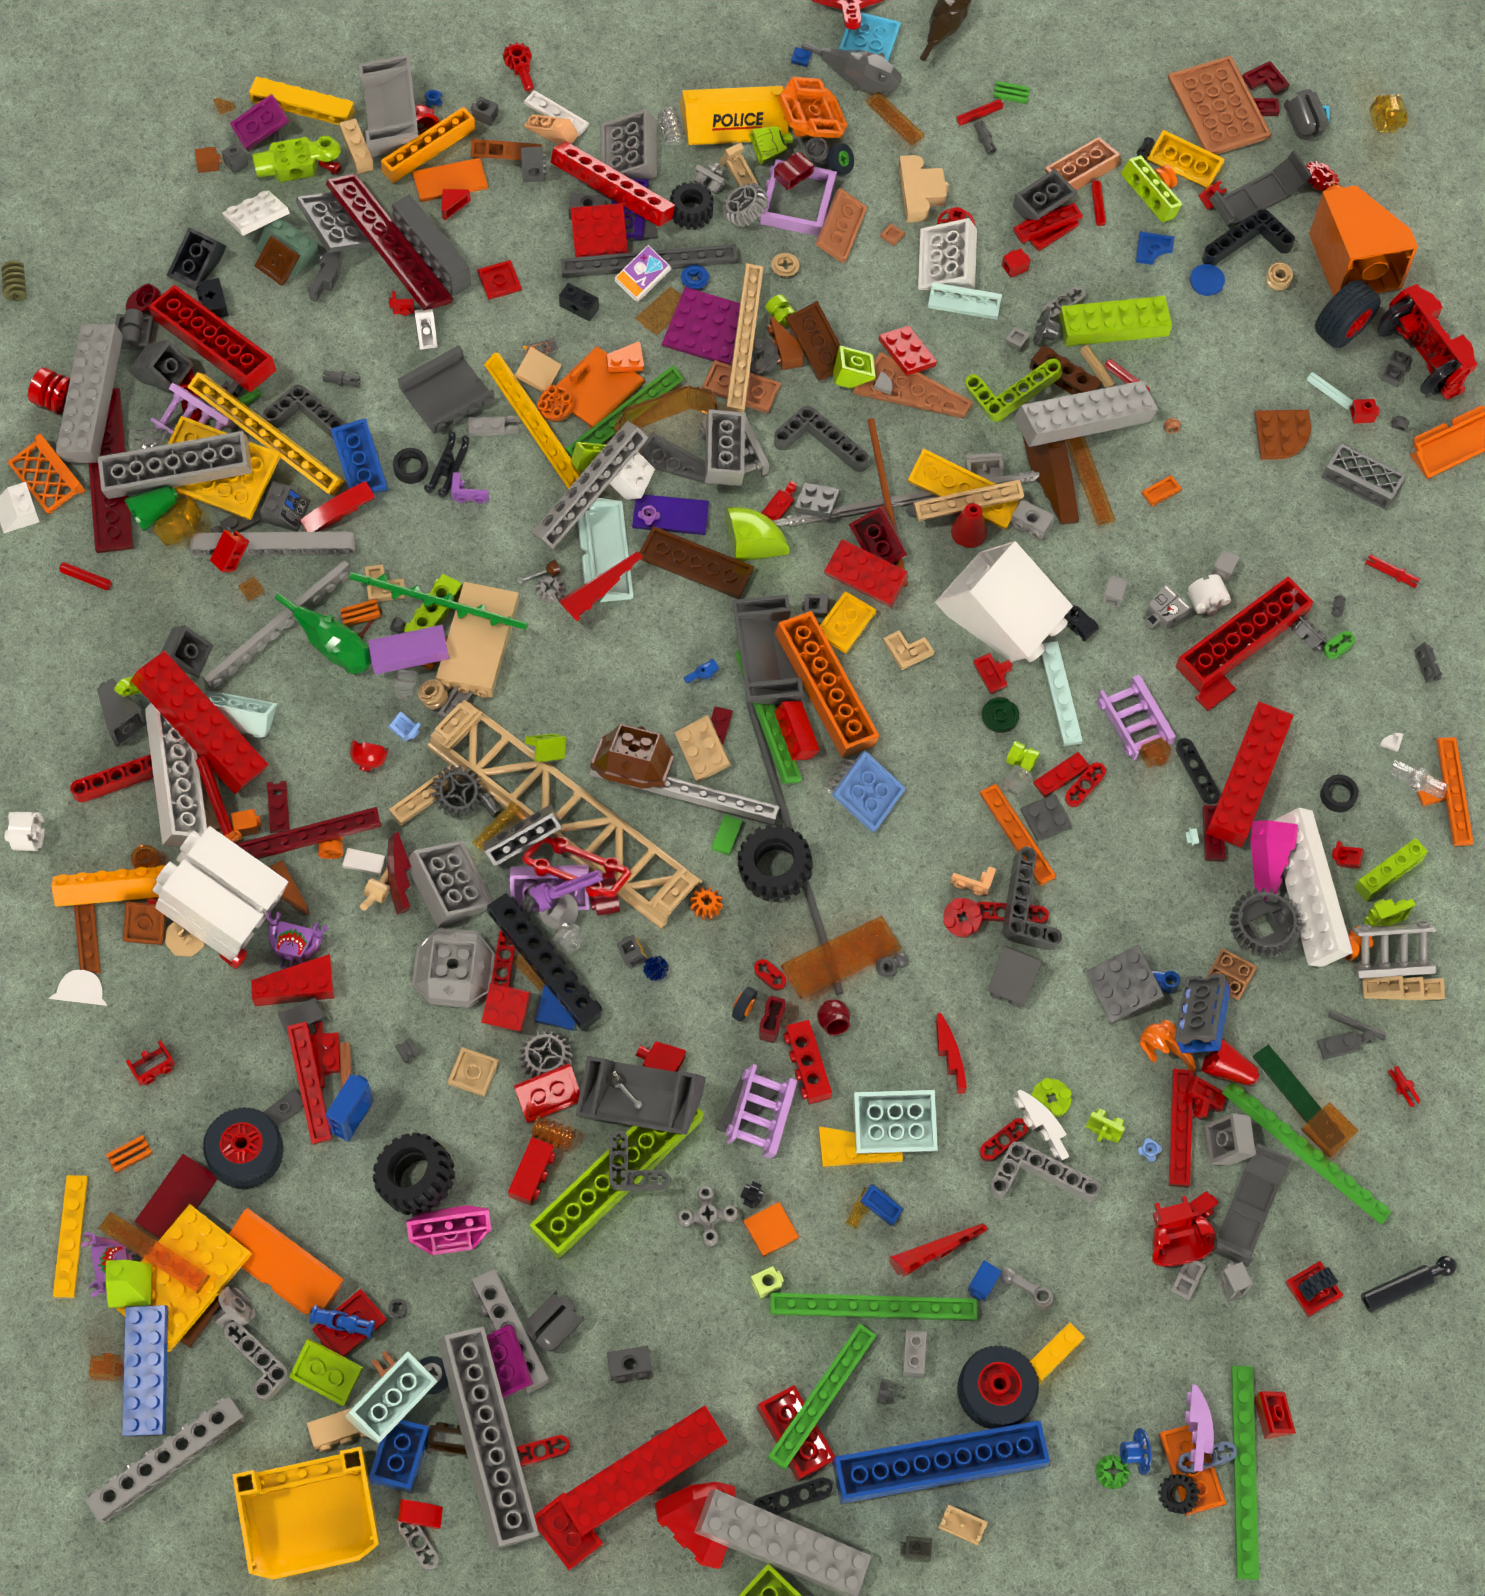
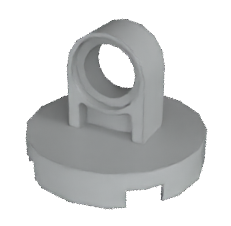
M571 893L556 898L553 908L539 912L542 921L553 929L569 927L578 916L577 900Z
M226 1287L219 1294L222 1310L216 1315L214 1322L220 1327L224 1328L232 1320L246 1325L255 1317V1309L251 1310L248 1305L251 1301L239 1289L234 1287L230 1290L229 1287Z

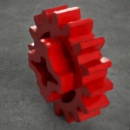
M1310 161L1306 165L1311 173L1308 184H1312L1313 188L1325 191L1327 188L1339 184L1340 179L1337 178L1338 175L1334 174V170H1330L1328 165L1322 162L1319 164L1317 161L1314 163Z

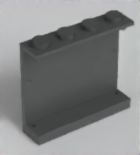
M460 345L398 378L399 388L433 434L438 431L443 432L447 426L459 423L463 417L475 414L479 408L489 406L495 400L494 390L488 391L464 359L463 349Z

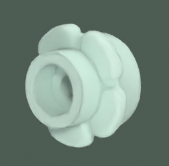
M1189 827V832H1186L1187 843H1192V846L1199 843L1197 828L1191 829Z

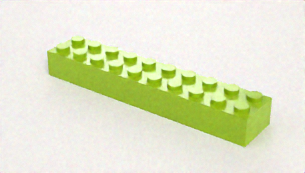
M699 1108L697 1109L687 1135L632 1126L625 1133L628 1137V1170H652L703 1121L704 1113ZM621 1138L616 1141L617 1151H621V1142H624ZM610 1148L529 1225L530 1232L558 1260L629 1192L616 1191L610 1186ZM616 1156L613 1159V1163L617 1166H621L625 1162L622 1156ZM617 1171V1179L613 1180L616 1181L617 1185H621V1182L625 1181L621 1180V1171ZM636 1176L633 1182L637 1185L644 1177Z

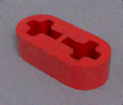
M760 959L755 963L754 973L760 980L774 991L784 989L786 977L780 970L766 959ZM759 965L762 967L764 965L767 966L766 971L769 974H767L765 971L759 972ZM771 976L775 979L781 978V985L778 983L774 985V979Z

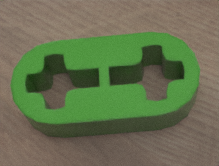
M1349 631L1341 632L1327 642L1323 650L1324 655L1329 659L1338 658L1353 646L1355 636ZM1343 638L1350 639L1349 643L1346 641L1343 644H1341ZM1337 646V649H1336L1335 652H1334V651L1329 652V649H1330V648L1333 649L1334 647Z

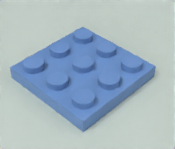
M864 751L831 795L867 829L875 832L906 788L870 754Z

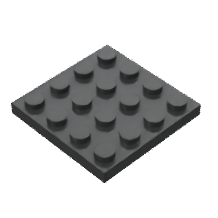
M332 192L297 196L296 204L328 253L373 246Z

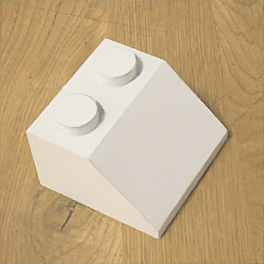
M26 482L7 487L0 495V524L3 533L40 522Z

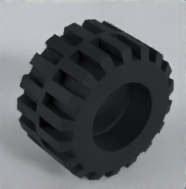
M689 181V183L684 182L682 186L678 185L676 189H673L672 195H670V202L675 204L672 216L675 224L679 223L681 228L686 226L688 230H690V227L696 230L697 226L702 228L704 223H709L713 216V195L711 190L707 189V186H701L699 182L693 183V181ZM692 202L698 204L699 206L690 208L686 207L684 204Z

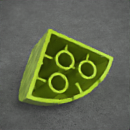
M725 508V519L735 559L743 562L789 554L790 549L784 534L770 518L749 508Z

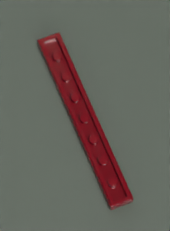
M374 807L236 845L258 860L382 827L378 808Z

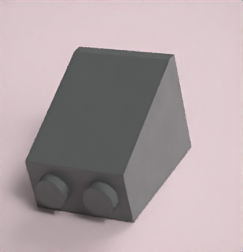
M170 340L147 344L128 371L144 384L169 390L172 383L179 385L194 364Z
M111 678L108 681H104L97 689L108 732L113 744L117 747L144 727L146 721L141 708L130 696L121 697L114 691L117 682Z
M1005 946L987 990L991 992L990 996L999 1000L1002 997L1009 999V1004L1020 1007V1004L1025 1005L1043 960Z

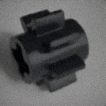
M754 1181L751 1185L745 1184L740 1198L745 1199L744 1205L750 1208L753 1207V1204L759 1206L765 1192L760 1190L761 1184Z

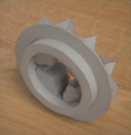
M543 575L540 580H537L535 586L536 595L545 602H555L565 592L564 582L560 580L559 576ZM553 584V590H547L546 585L551 586Z

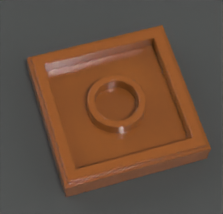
M127 901L123 941L163 945L166 915L155 908L156 904Z

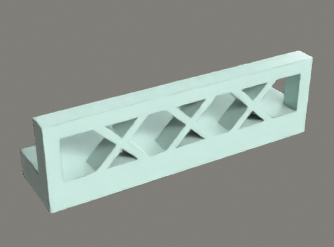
M932 282L928 308L997 320L1002 294Z

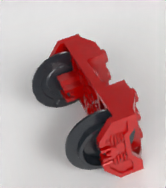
M1418 284L1402 290L1390 302L1389 310L1381 317L1377 330L1378 335L1386 337L1399 332L1405 339L1408 338L1427 363L1426 367L1430 373L1420 387L1422 394L1431 393L1432 395H1437L1441 393L1444 398L1449 400L1463 393L1466 389L1463 384L1467 376L1477 366L1472 343L1464 334L1451 340L1450 335L1442 328L1438 320L1443 308L1442 304L1432 293L1420 288Z

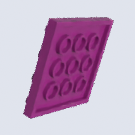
M685 287L663 339L662 346L713 362L716 360L730 365L733 359L740 303Z

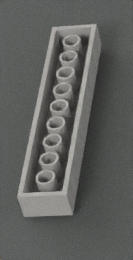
M484 1326L445 1335L438 1340V1345L491 1549L494 1550L533 1539L539 1533Z

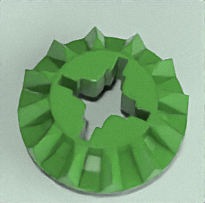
M1112 1454L1104 1456L1097 1463L1096 1477L1104 1487L1118 1489L1128 1481L1130 1474L1128 1463L1124 1464L1121 1457ZM1112 1463L1115 1470L1122 1471L1115 1474L1114 1480L1111 1477V1473L1106 1471L1111 1468Z

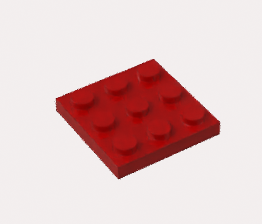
M623 203L570 208L575 258L628 253Z

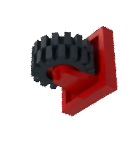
M1321 1261L1285 1281V1284L1307 1317L1343 1297V1294L1336 1285L1338 1280L1330 1268H1325Z

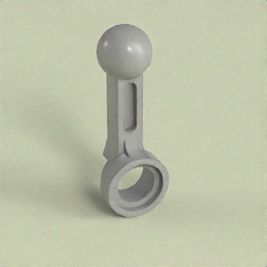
M1006 1267L1001 1270V1281L1006 1284L1012 1283L1030 1294L1037 1308L1048 1309L1053 1304V1294L1049 1289L1030 1283L1016 1275L1012 1268ZM1044 1293L1049 1297L1046 1301H1039L1037 1299L1038 1295Z

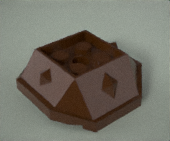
M619 724L609 734L600 738L590 768L605 780L641 789L654 786L664 787L674 761V755L662 734L645 730L643 726L636 728Z

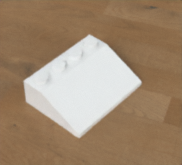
M969 218L920 229L919 290H931L932 282L975 289L977 228Z

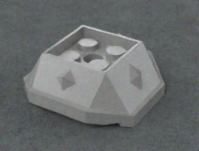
M438 928L416 949L412 987L429 1005L469 1008L488 995L495 953L478 931ZM450 964L458 965L455 969L448 968Z

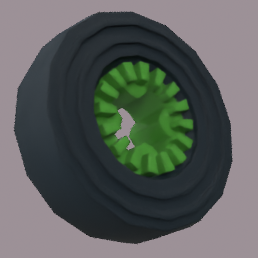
M845 143L835 144L828 151V164L832 171H837V175L848 174L854 167V154Z

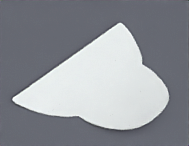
M73 970L67 973L61 980L57 993L49 998L107 1006L106 1002L102 999L103 993L100 980L94 973L85 970Z

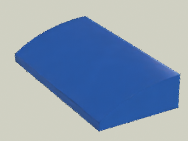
M366 418L330 429L349 489L366 481L373 494L388 490L389 488Z

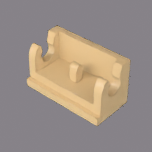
M948 1504L938 1528L978 1546L988 1522Z

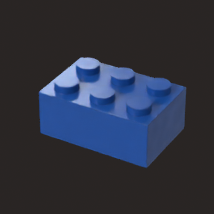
M401 1420L379 1443L369 1476L370 1482L412 1494L427 1446L430 1428L425 1425Z

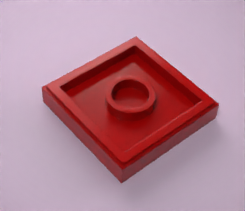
M511 260L477 269L488 300L522 290Z

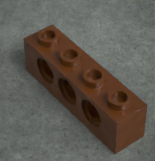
M1043 345L1031 359L1029 368L1035 370L1049 359H1057L1061 364L1062 375L1054 384L1071 395L1101 389L1102 381L1099 378L1087 373L1082 367L1076 366L1069 359L1060 356L1051 348ZM1051 368L1049 371L1054 372L1057 368Z

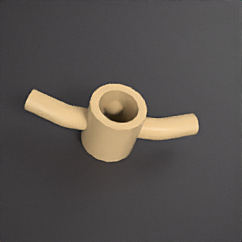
M387 868L379 881L373 878L368 881L364 890V896L367 899L360 905L362 910H367L374 901L379 903L385 901L390 890V886L387 885Z

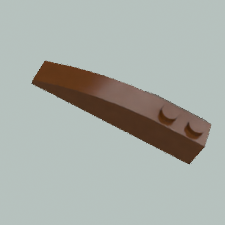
M1023 436L1031 470L1039 472L1037 481L1041 484L1046 498L1048 497L1060 524L1078 523L1076 495L1065 440L1029 447Z

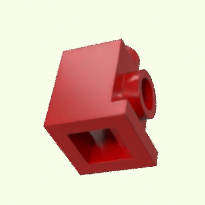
M1206 1191L1191 1201L1189 1205L1193 1213L1197 1212L1199 1217L1203 1216L1207 1219L1214 1213L1213 1209L1218 1205V1201L1212 1194L1210 1195Z

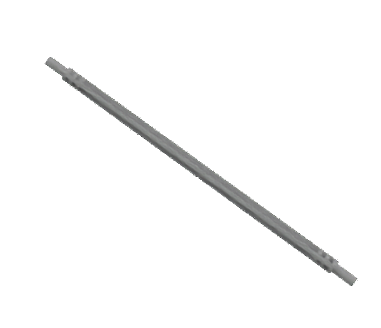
M1033 470L987 480L995 484H1001L1020 479L1021 484L1036 481L1039 477V472ZM919 491L890 498L892 507L909 505L916 501L937 498V496L927 491ZM881 498L835 507L830 519L871 512L884 505V500ZM800 513L772 521L778 527L785 525L790 527L827 520L828 518Z

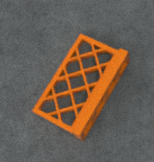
M41 433L34 437L36 441L7 463L21 481L26 482L29 491L47 514H50L77 493L82 494L86 490ZM38 447L40 450L39 456L30 457L31 451ZM19 460H25L24 468H16L14 464ZM29 461H37L36 469H28ZM42 461L50 462L48 470L40 469ZM27 472L35 473L34 481L25 480ZM39 473L47 474L46 482L38 481ZM52 474L60 475L58 482H50ZM37 485L45 486L44 494L35 492ZM49 486H57L56 494H48ZM61 487H69L71 489L66 495H60ZM55 498L54 504L47 508L45 505L46 499Z

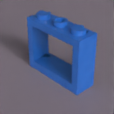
M350 1074L325 1114L331 1133L347 1142L350 1141L374 1102L368 1080L365 1077Z

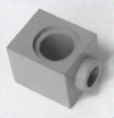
M1223 549L1213 568L1212 575H1219L1223 581L1228 582L1240 557Z
M1110 576L1102 603L1119 608L1128 581L1120 577Z

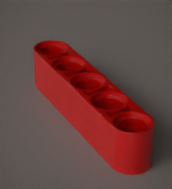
M151 754L75 780L70 786L74 799L77 802H86L154 778L153 768L151 767ZM135 770H140L139 773L132 774ZM121 776V779L114 780L116 777ZM98 783H103L100 787H95ZM84 789L82 793H77L79 790Z

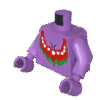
M271 911L267 914V919L271 922L268 927L270 946L275 951L276 957L282 958L279 966L281 969L292 967L293 962L304 963L305 959H310L319 951L323 939L322 933L328 930L327 925H324L322 931H320V922L314 924L313 929L279 921L278 924L277 920L281 916L278 911L276 919L271 917Z
M91 1232L82 1235V1237L89 1239V1242L85 1241L82 1243L83 1247H88L91 1244L94 1246L91 1247L96 1281L92 1282L89 1288L96 1289L91 1294L93 1297L98 1296L100 1292L103 1294L107 1293L105 1282L106 1261H142L140 1252L128 1255V1249L121 1242L94 1236Z

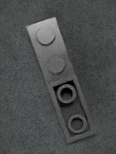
M326 251L325 254L321 255L319 259L321 269L318 271L315 281L308 287L310 300L317 302L325 289L332 291L342 267V251L331 253Z

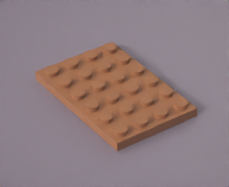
M1231 56L1168 74V80L1203 149L1217 155L1271 138V133Z

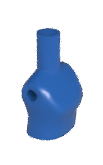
M710 659L708 662L699 665L695 671L683 677L686 684L696 678L709 679L719 670V667L714 659Z

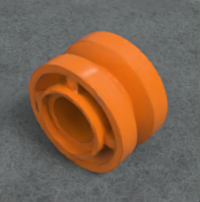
M1165 164L1154 170L1169 189L1176 187L1177 177L1169 165Z

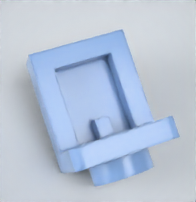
M400 711L388 725V728L402 740L407 741L410 738L413 740L420 732L418 728L421 724L419 722L414 723Z

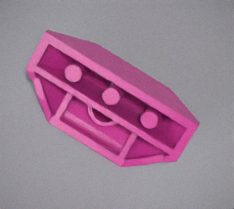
M469 1205L432 1210L406 1220L409 1242L431 1255L473 1250L491 1230L489 1209Z

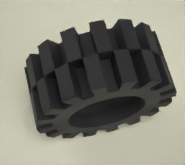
M1172 1474L1169 1475V1478L1163 1479L1164 1483H1160L1161 1491L1158 1490V1494H1161L1159 1501L1163 1502L1162 1506L1167 1508L1169 1512L1185 1514L1186 1512H1191L1192 1508L1197 1506L1196 1501L1200 1499L1197 1497V1494H1200V1491L1197 1490L1196 1487L1198 1485L1193 1482L1192 1478L1186 1475ZM1178 1485L1186 1490V1498L1179 1503L1172 1498V1490Z

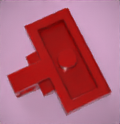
M990 653L973 660V664L990 694L1007 687L1004 677H1006L1007 672L1012 671L1013 665L1010 660L999 663V661L995 662Z
M1198 1076L1191 1077L1187 1095L1195 1099L1194 1104L1196 1106L1193 1116L1201 1119L1207 1117V1113L1211 1109L1216 1112L1223 1111L1226 1096L1222 1094V1090Z

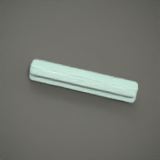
M1311 372L1307 377L1308 382L1345 409L1351 407L1353 400L1316 373Z

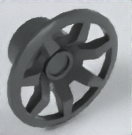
M1049 307L1041 313L1037 323L1041 322L1042 324L1035 327V330L1039 332L1034 334L1033 344L1039 343L1043 336L1054 340L1058 335L1060 323L1050 320L1051 308Z

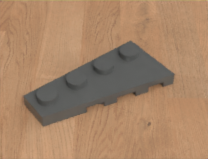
M653 432L651 433L639 453L656 470L705 483L704 460Z

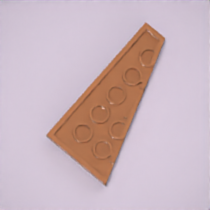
M882 352L874 361L875 379L858 385L853 390L855 395L964 418L973 405V401L919 372L906 376L894 359ZM881 372L888 375L891 379V395L874 389V385Z

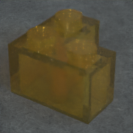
M189 495L178 501L170 514L157 520L153 531L166 547L171 544H178L183 538L191 537L197 532L203 512Z

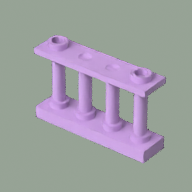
M174 383L169 387V390L174 392V398L161 420L153 417L150 420L156 424L155 428L162 432L166 430L173 434L174 429L168 426L167 423L179 402L185 399L188 401V407L183 414L184 417L190 419L194 410L199 408L202 410V417L199 423L206 425L207 421L213 417L217 420L215 429L222 431L226 426L230 428L235 426V423L220 411Z
M1140 674L1132 678L1130 688L1109 697H1107L1104 690L1099 692L1097 704L1101 710L1104 709L1124 744V751L1127 756H1131L1133 760H1136L1139 754L1138 750L1158 741L1164 742L1166 746L1173 744L1176 736ZM1130 695H1137L1140 701L1133 706L1116 712L1112 706V703ZM1140 710L1147 712L1148 719L1126 728L1120 720ZM1150 725L1152 727L1155 726L1158 731L1157 734L1137 743H1134L1129 735Z
M753 1064L743 1072L742 1080L744 1082L732 1123L728 1125L725 1136H727L726 1143L730 1144L737 1137L761 1146L764 1150L763 1157L771 1159L777 1154L797 1080L789 1078L780 1084L756 1075L757 1065ZM752 1082L778 1091L781 1094L779 1101L774 1102L750 1093ZM748 1100L772 1109L775 1112L774 1119L770 1121L744 1111L746 1101ZM741 1119L768 1128V1131H770L768 1138L763 1139L738 1130Z

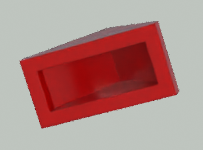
M443 189L441 211L444 221L471 201L468 189Z

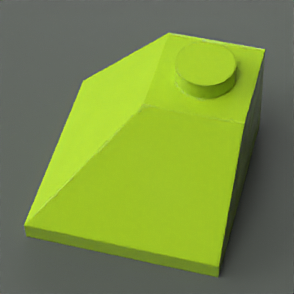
M839 346L833 371L834 384L853 388L874 380L876 375L873 354Z
M132 1260L106 1261L105 1282L108 1307L151 1306L152 1264Z

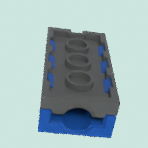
M1224 974L1209 975L1208 978L1203 979L1201 976L1186 977L1174 1037L1181 1053L1220 1050L1231 991Z

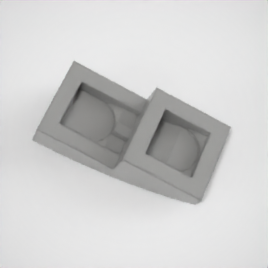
M1199 1261L1183 1264L1170 1292L1189 1301L1206 1265Z

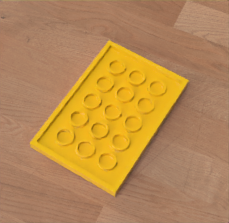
M181 416L168 444L228 433ZM249 442L253 473L174 488L177 493L251 521L281 454Z
M190 1204L141 1261L152 1264L151 1306H168L167 1351L169 1353L252 1255L249 1250ZM126 1307L115 1308L125 1316Z

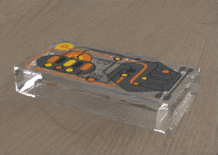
M556 337L521 345L524 357L530 347L548 357L560 354Z

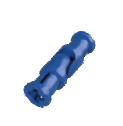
M314 1305L310 1315V1324L320 1323L330 1329L347 1330L349 1334L358 1333L366 1335L369 1339L373 1335L376 1322L373 1319L368 1321L360 1319L357 1315L350 1316L347 1313L333 1309L331 1311L320 1309L317 1305ZM339 1315V1317L336 1320L337 1327H335V1319L336 1316Z

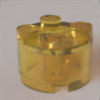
M1399 94L1378 95L1370 107L1374 128L1379 133H1395L1399 127L1403 128L1408 122L1407 111Z

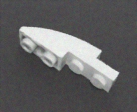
M1019 1090L1013 1094L1016 1107L1021 1109L1024 1114L1023 1120L1025 1124L1031 1127L1032 1130L1040 1127V1135L1044 1141L1048 1142L1052 1158L1057 1159L1059 1162L1068 1158L1069 1155L1060 1140L1066 1136V1133L1054 1115L1028 1093Z

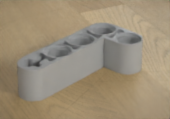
M237 1322L228 1323L224 1328V1335L228 1342L263 1374L253 1385L254 1395L259 1401L268 1402L289 1381L287 1369L241 1324ZM231 1331H237L242 1339L239 1341L235 1335L231 1334ZM253 1343L255 1345L253 1350L249 1352L244 1351L247 1344ZM268 1357V1364L264 1366L259 1365L260 1359ZM276 1372H284V1376L281 1379L275 1380L273 1378ZM262 1387L269 1388L268 1393L265 1395H259L258 1392Z

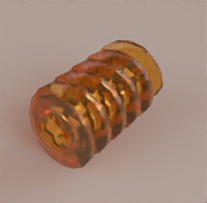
M538 1115L532 1128V1137L535 1139L540 1137L541 1141H547L551 1145L555 1143L556 1149L562 1146L563 1151L567 1152L575 1139L577 1129L573 1133L570 1132V1126L563 1130V1123L555 1127L554 1120L548 1125V1118L540 1122V1115Z

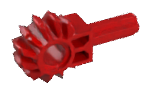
M516 41L514 45L510 43L509 47L504 49L503 59L505 65L510 66L515 75H519L524 90L531 92L534 86L529 75L530 60L532 59L529 46L525 47L524 42L518 44Z

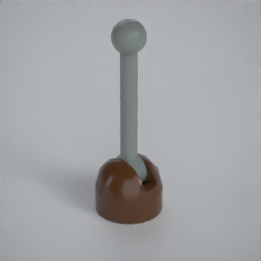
M556 559L550 561L544 570L525 577H517L516 582L522 584L523 581L544 573L553 576L561 574Z

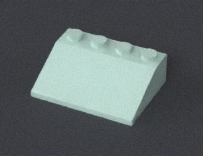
M935 1090L854 1092L852 1096L856 1153L938 1151Z

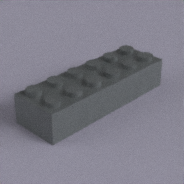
M409 194L393 203L392 216L395 225L423 258L427 266L433 270L432 272L438 280L442 281L445 289L455 296L470 287L469 265L413 197Z

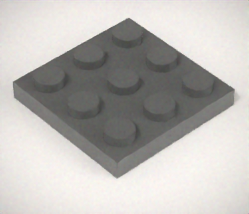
M1139 945L1086 971L1112 1024L1165 998Z

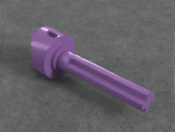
M598 869L552 888L547 883H542L531 887L529 894L537 901L540 908L539 912H543L555 906L556 898L602 881L603 874Z

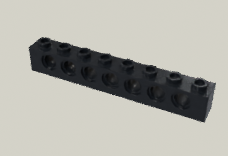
M505 893L487 905L489 916L578 1027L583 1031L599 1020L602 1014L600 1003L597 1000L593 1001L585 985H580L575 972L568 970L562 956L555 954L553 945L548 940L545 941L543 939L540 929L530 923L531 920L528 914L518 908L519 904L513 896L509 897ZM507 914H513L515 917L512 919H508L505 916ZM520 928L527 930L525 933L517 932ZM536 943L539 946L537 948H531L529 947V944ZM549 958L551 961L548 963H543L541 959ZM558 972L561 973L563 976L560 978H555L553 974ZM571 987L575 991L572 993H567L565 989ZM579 1002H583L587 1006L584 1008H579L576 1004Z

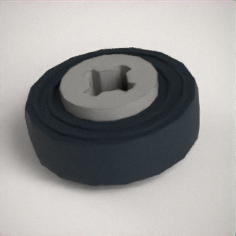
M429 1356L419 1361L438 1381L426 1394H437L446 1389L449 1383L442 1358Z

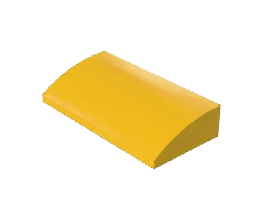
M1165 130L1162 131L1150 156L1147 158V161L1160 167L1165 164L1169 165L1175 174L1204 188L1212 185L1225 160Z

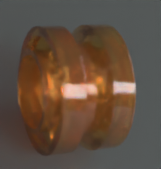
M141 845L134 849L131 854V862L134 869L139 867L152 868L161 865L157 850L150 845ZM150 858L148 862L142 863L143 859Z

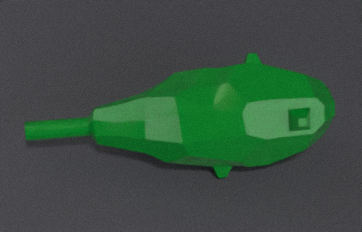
M280 593L275 596L277 601L293 612V617L305 631L309 643L330 662L342 667L348 674H358L366 671L372 664L369 646L356 632L334 620L332 615L325 616L302 606L298 607Z

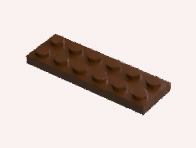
M654 526L639 552L643 557L641 560L737 599H740L754 571V566Z

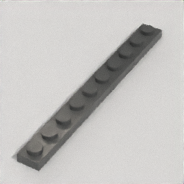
M736 244L655 251L671 268L737 263L738 261ZM640 252L561 259L562 277L620 273Z

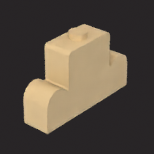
M917 155L899 157L898 166L906 223L925 221L929 216L930 207L945 205L948 192V182H945L943 169H923L924 161Z

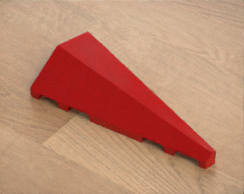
M636 551L558 600V602L575 621L581 619L580 615L586 610H590L593 607L592 605L620 580V576L626 571H630L632 566L643 557Z
M983 1223L891 1256L889 1263L897 1275L902 1274L905 1277L933 1259L936 1261L940 1260L984 1233L988 1228Z

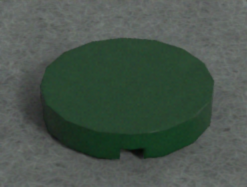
M996 697L990 699L984 705L982 721L989 730L1005 733L1011 731L1016 726L1019 720V710L1014 703L1008 701L1009 699Z

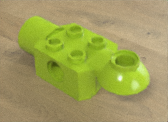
M321 136L314 142H311L307 137L271 143L268 151L252 154L257 178L274 176L279 182H286L315 176L317 171L316 160L323 162L335 160L341 152V147L330 136Z

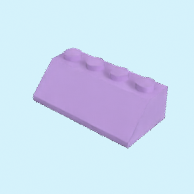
M589 865L552 866L577 877L589 873ZM531 866L510 867L511 897L513 896L518 902L520 910L527 891L532 884L537 886L547 883L552 888L567 882L548 873L545 876H538ZM582 888L571 892L577 900L578 910H589V896L586 893V889ZM535 901L531 911H540L537 901Z

